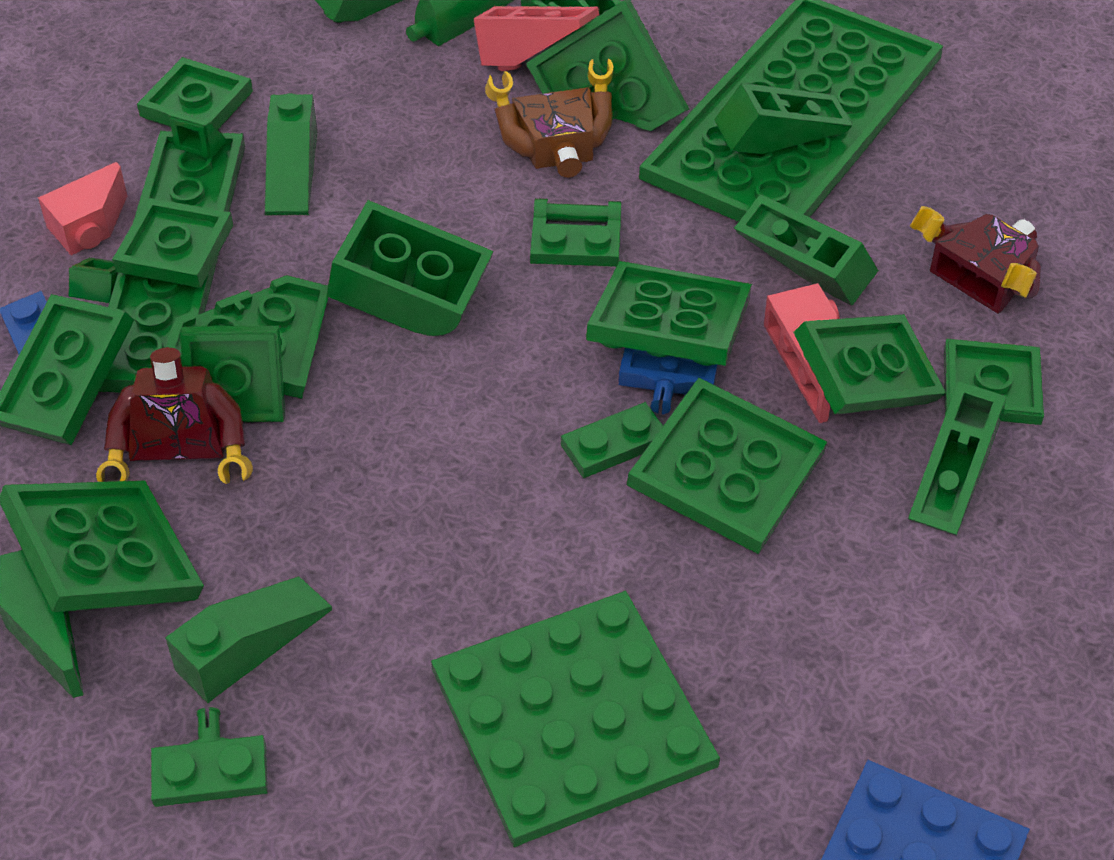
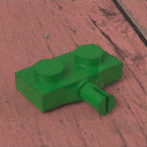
M209 707L208 727L206 709H199L197 711L198 740L188 744L151 748V800L154 807L268 794L267 756L264 736L233 739L220 737V710Z

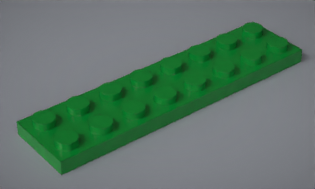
M160 131L134 221L147 198L229 212L245 150L243 133H222L225 136L226 142L211 159L176 149L172 131ZM218 256L201 288L118 273L108 307L126 311L134 319V322L99 392L121 393L124 387L134 385L138 370L152 368L150 359L152 352L165 348L175 317L191 311L195 316L205 312Z

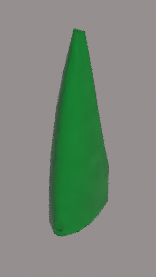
M419 0L415 12V23L406 28V34L412 42L426 37L439 47L475 27V17L494 6H506L513 0Z

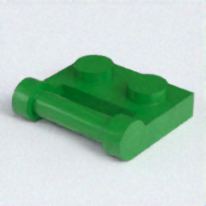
M535 198L530 264L617 267L620 250L622 201H608V205L555 204L548 203V199ZM547 221L600 222L607 223V226L572 225L555 223L547 224Z

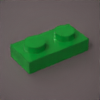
M644 402L561 435V447L584 479L642 455L663 425L647 403Z

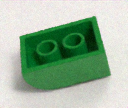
M367 200L332 261L326 297L415 333L427 336L445 335L455 330L459 325L491 261L493 251Z

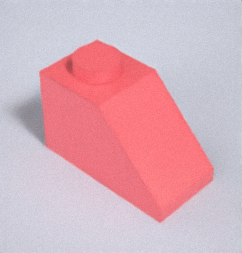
M114 162L42 195L38 199L46 227L68 253L74 255L84 249L96 247L101 241L111 236L126 201L127 192L121 167L117 162Z

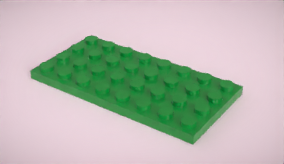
M795 0L639 166V179L738 222L760 194L811 217L941 59L943 45L822 0ZM741 83L835 95L853 126L844 133L765 154L731 151L724 142L723 135L714 119Z

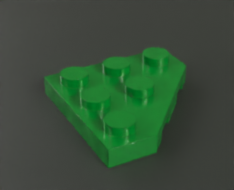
M623 0L526 63L542 94L587 87L593 93L595 92V86L591 85L588 80L589 63L593 59V71L597 75H605L607 73V61L610 59L613 63L612 81L607 85V92H611L612 120L618 119L628 122L641 129L653 131L689 110L686 101L631 0Z
M285 275L272 280L270 287L253 294L246 290L217 301L214 309L195 316L191 311L175 317L165 348L178 349L181 355L179 332L182 327L279 326L284 395L302 399L329 298L326 297L328 285Z

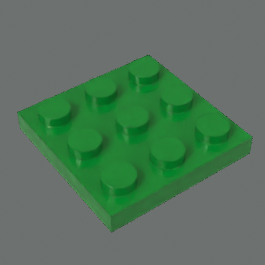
M619 261L587 323L586 340L598 342L605 347L613 349L625 347L646 351L648 354L656 357L674 356L690 359L697 364L705 366L715 364L726 366L750 300L752 284Z
M698 377L628 473L626 485L759 554L823 456L828 442Z
M145 480L14 484L3 486L0 494V505L52 612L184 602L198 599L204 585Z

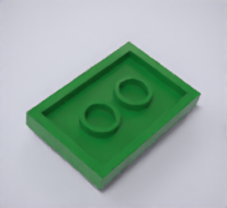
M51 294L0 391V426L72 445L134 319L124 310Z
M905 314L804 321L793 332L835 415L929 404L938 401L946 394Z

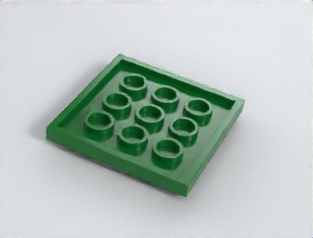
M626 590L431 660L434 676L513 847L719 767L720 757Z

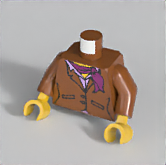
M593 59L590 61L588 80L591 85L595 86V92L593 93L587 87L512 98V104H510L508 96L513 85V78L510 73L504 71L502 75L504 89H498L494 86L491 75H489L485 93L489 99L497 102L498 107L494 110L503 142L522 157H529L535 169L556 166L558 173L562 177L570 178L576 176L582 170V162L593 161V148L603 144L612 127L611 92H607V85L612 81L613 63L610 59L607 61V73L605 75H597L593 71Z

